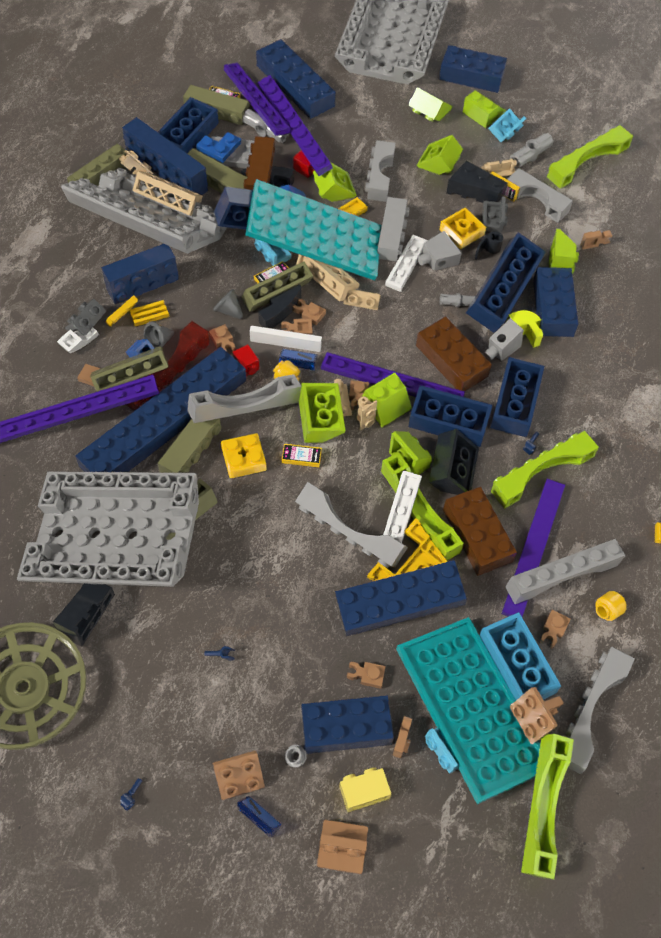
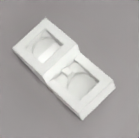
M94 328L85 336L77 329L74 332L69 330L57 342L69 353H72L89 344L99 336V333Z

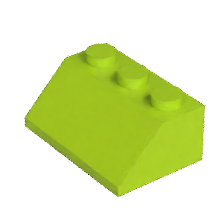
M302 383L299 407L304 443H323L345 433L338 383Z

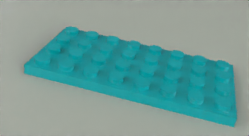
M256 179L246 236L374 281L378 275L379 254L377 251L382 225Z
M469 617L397 645L396 650L448 750L458 764L457 767L477 805L536 777L540 742L537 741L531 744L510 708V705L516 700Z

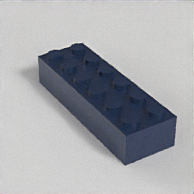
M282 39L256 51L257 67L266 76L271 75L280 90L310 119L335 107L336 92Z
M137 117L122 127L126 145L125 149L129 152L132 150L138 155V160L141 163L145 162L151 167L150 171L155 172L162 179L197 194L203 195L208 191L206 167Z
M518 232L506 246L467 309L466 314L495 333L504 324L546 252Z
M455 560L335 591L346 636L464 606L467 600Z

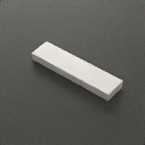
M415 235L411 236L387 278L385 286L400 292L402 291L418 262L417 257L422 255L423 244L428 240Z
M251 326L250 341L321 352V336Z
M407 471L402 472L383 535H389L402 543L422 476Z

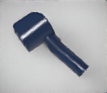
M535 432L523 447V450L529 455L537 448L533 443L539 435L538 432Z
M224 646L218 651H205L204 653L205 656H221L228 661L235 659L228 656L230 651H235V649Z
M140 778L136 780L128 793H124L120 798L121 806L126 811L131 809L136 802L132 796L142 782Z

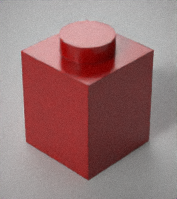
M300 151L293 157V169L309 178L313 174L314 169L303 152Z
M248 344L232 352L233 358L246 368V376L253 375L260 370L259 359Z

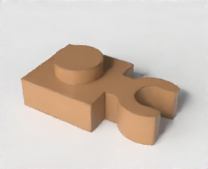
M610 230L602 233L600 231L584 233L580 245L582 249L598 247L599 243L608 244L610 243L609 237L613 235Z
M298 299V305L301 307L293 306L295 313H302L303 319H311L312 324L316 326L326 314V309L312 302L307 305L303 299Z
M294 319V324L289 322L281 323V328L287 329L283 331L313 335L311 319Z
M226 325L209 330V335L217 348L222 346L224 350L230 348L232 351H235L233 337Z
M351 380L349 400H352L351 411H354V406L358 405V400L362 397L365 390L368 389L369 382Z
M551 610L543 627V630L547 632L542 635L540 643H543L548 638L552 641L550 648L553 649L557 643V637L562 638L571 619Z
M350 662L349 668H354L356 673H347V678L350 680L361 678V685L381 689L386 666L365 662L363 668L356 662Z
M404 716L392 756L401 758L403 752L407 753L411 741L407 739L412 718Z

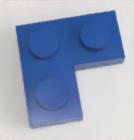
M227 132L218 142L205 135L196 145V150L224 163L239 147L241 138Z

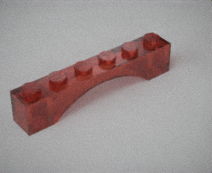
M191 321L180 332L178 347L168 361V368L147 375H154L159 392L166 384L173 380V377L178 372H182L185 366L194 360L202 349L209 345V332L195 322ZM154 396L125 405L135 411Z

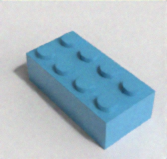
M519 612L482 628L479 636L515 700L532 687L537 688L543 700L558 692L561 684Z

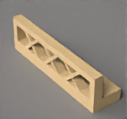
M146 171L137 172L132 190L189 216L193 213L195 203L201 202L203 197ZM141 180L145 182L148 189L144 191L139 189ZM158 187L162 195L156 197L152 189ZM170 193L174 194L176 199L173 203H170L167 195ZM185 199L190 201L188 210L183 208L181 201Z
M300 254L298 256L296 264L305 261L313 275L312 278L339 302L345 301L348 290L358 289L360 284L343 269Z

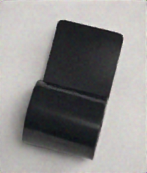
M493 231L486 235L477 247L475 260H477L479 254L484 249L491 254L499 253L503 242L502 233Z

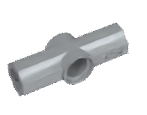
M247 109L242 117L243 122L255 128L256 132L262 137L267 135L283 143L288 134L275 136L262 118L252 110Z
M546 133L535 140H528L526 146L510 156V159L517 162L515 168H520L528 161H535L540 153L553 145L552 136Z

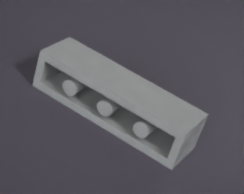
M387 198L377 251L379 259L397 262L398 255L402 254L403 245H400V242H404L405 232H402V230H406L407 219L405 217H408L410 207H407L406 199Z

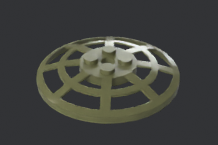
M33 622L16 623L0 628V638L6 636L9 645L8 649L0 653V662L10 655L13 661L11 666L0 672V703L5 708L0 716V731L1 729L10 732L28 731L30 741L23 744L0 742V749L22 750L49 741L69 725L77 714L85 695L86 669L82 656L75 644L56 628ZM33 631L45 633L49 636L44 647L33 644L18 645L15 633ZM57 639L70 649L76 658L77 664L66 669L61 659L51 651ZM31 651L40 654L35 663L22 662L20 652ZM50 658L57 665L60 672L47 676L42 669L46 659ZM80 672V691L77 702L73 707L64 703L68 692V677ZM62 680L59 699L48 696L50 684ZM21 683H28L29 685L25 692L17 691ZM42 704L53 708L46 716L35 721L34 710ZM58 711L69 715L56 730L45 737L38 738L37 728L50 721ZM15 713L25 714L27 725L15 726L6 723L12 714Z

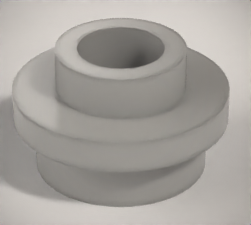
M292 745L286 750L285 760L289 766L297 768L306 761L307 754L302 746ZM298 752L299 758L295 760L294 755Z

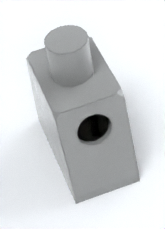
M443 231L423 244L422 255H419L417 260L421 266L428 263L436 271L459 265L461 252L447 233Z
M510 318L490 337L489 349L484 352V356L489 361L495 357L503 361L521 347L523 329Z

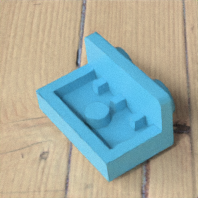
M509 108L488 129L500 142L505 138L509 140L515 134L514 130L517 132L524 126L522 122L526 117L524 116L519 120Z
M255 239L256 249L262 252L265 260L268 263L270 262L272 266L291 259V253L288 250Z
M438 728L430 729L425 735L426 743L439 757L438 761L442 768L447 769L450 774L458 769V764L448 750Z

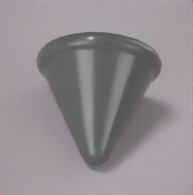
M231 289L213 308L214 312L237 319L243 317L234 289Z
M154 321L148 322L144 327V339H148L154 348L159 346L163 348L175 334L173 330L161 326Z

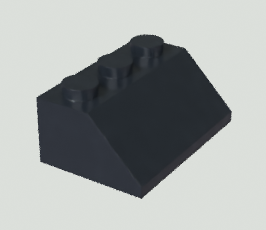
M457 429L440 433L438 435L429 483L441 492L455 495L472 490L479 447Z

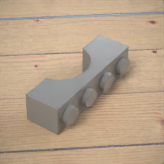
M376 140V146L372 147L371 157L373 159L370 158L369 168L371 170H368L367 180L370 181L366 182L365 186L368 200L387 202L390 178L383 175L381 170L393 166L394 142Z
M520 168L507 179L519 186L517 198L530 196L539 199L545 205V215L555 222L559 223L569 213L573 200Z

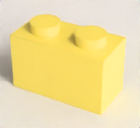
M376 767L365 770L364 774L359 776L351 774L345 776L343 781L340 782V790L347 812L388 800L391 797V791L383 768L377 770Z

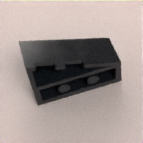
M466 160L448 180L446 194H459L461 198L465 199L466 197H471L481 203L484 201L500 202L501 198L505 197L508 183Z
M84 583L77 594L54 619L53 623L57 630L64 633L73 643L83 647L115 596L113 588L107 584Z

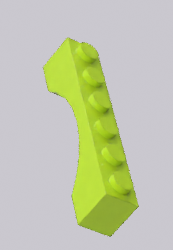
M621 125L612 128L607 133L598 136L595 140L586 143L583 147L577 148L571 154L565 155L559 161L553 162L549 166L547 178L561 189L572 182L576 169L583 162L600 155L620 154L630 147L633 135Z
M585 431L579 434L575 433L564 443L561 441L556 444L550 451H543L536 459H529L525 462L524 466L520 468L515 467L508 475L496 478L491 492L505 509L520 500L526 484L540 471L562 464L581 465L593 458L599 447Z
M399 452L384 459L381 468L382 474L395 493L397 492L402 472L412 473ZM418 488L411 516L414 520H419L434 545L438 547L444 558L448 561L461 553L464 543L454 529L435 513Z
M556 734L545 735L541 738L521 873L547 879H554L558 856L555 844L556 805L564 775L571 762L574 739Z

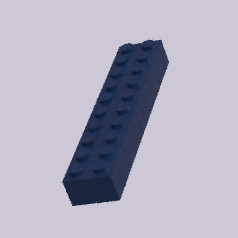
M222 347L218 348L159 392V394L155 395L76 454L75 457L79 467L84 472H129L180 433L191 421L192 418L188 412L189 394L210 391L214 394L227 396L246 382V368Z

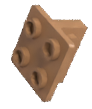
M532 687L512 703L510 708L529 742L534 744L558 726L553 716L558 713L557 709L564 703L560 696L544 702L537 688Z
M251 751L213 763L222 800L265 787L257 751Z
M324 820L317 867L362 874L367 847L368 827Z

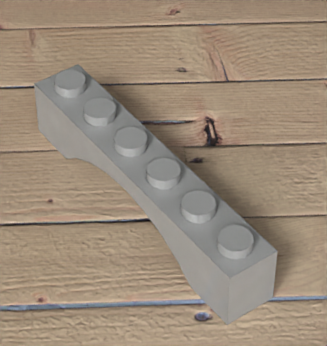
M293 374L277 377L264 387L242 395L223 396L210 391L191 393L188 400V412L193 422L198 423L299 402L302 386Z
M307 482L295 501L300 505L299 509L306 514H309V512L316 515L314 518L316 521L323 525L325 522L331 525V531L339 536L343 533L347 536L346 541L354 546L359 544L363 547L362 551L370 557L374 554L380 558L378 562L387 568L389 565L396 567L408 549L407 546L389 535H366L348 527L333 509L329 495Z
M616 539L512 576L506 585V589L514 604H518L571 578L614 568L619 565L625 554Z
M613 647L607 653L605 651L602 653L598 661L601 663L599 670H594L590 679L593 681L591 688L587 686L582 696L585 699L583 706L579 704L574 713L577 719L574 724L570 723L565 733L568 738L574 739L571 762L568 768L579 774L586 770L594 752L590 725L595 703L605 691L624 681L635 658Z

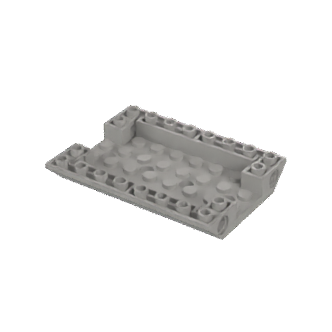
M356 0L336 50L335 58L350 73L407 85L425 74L449 0Z
M122 168L101 174L99 186L97 187L85 178L70 181L61 186L69 202L187 254L220 240L227 227H218L214 210L209 205H202L196 202L193 213L189 216L132 191L137 175L129 174L127 170ZM141 180L139 189L144 191L148 188L145 182ZM158 187L152 189L156 197L162 195ZM170 193L167 195L170 203L176 201L174 194ZM185 199L181 203L183 208L188 210L190 201Z
M47 472L38 507L44 513L36 542H27L17 580L173 587L184 576L197 515L199 497L196 473ZM63 530V533L61 535L55 537V534L58 531ZM100 531L98 536L92 538L94 532ZM132 532H137V536L129 539V535ZM170 533H176L174 538L167 540V536Z

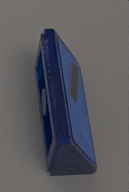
M282 349L279 355V363L282 360L284 362L289 360L298 368L314 370L318 354Z
M250 796L238 801V810L267 836L272 838L281 827V823Z

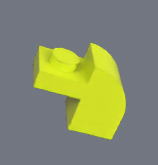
M526 310L510 313L506 322L511 318L523 329V335L526 334L533 348L540 346L543 338V332L539 328L541 318L537 314Z

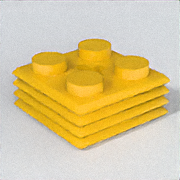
M463 208L442 220L439 228L441 232L445 231L459 249H463L485 235L486 226L467 208Z
M257 433L221 441L229 478L267 470Z

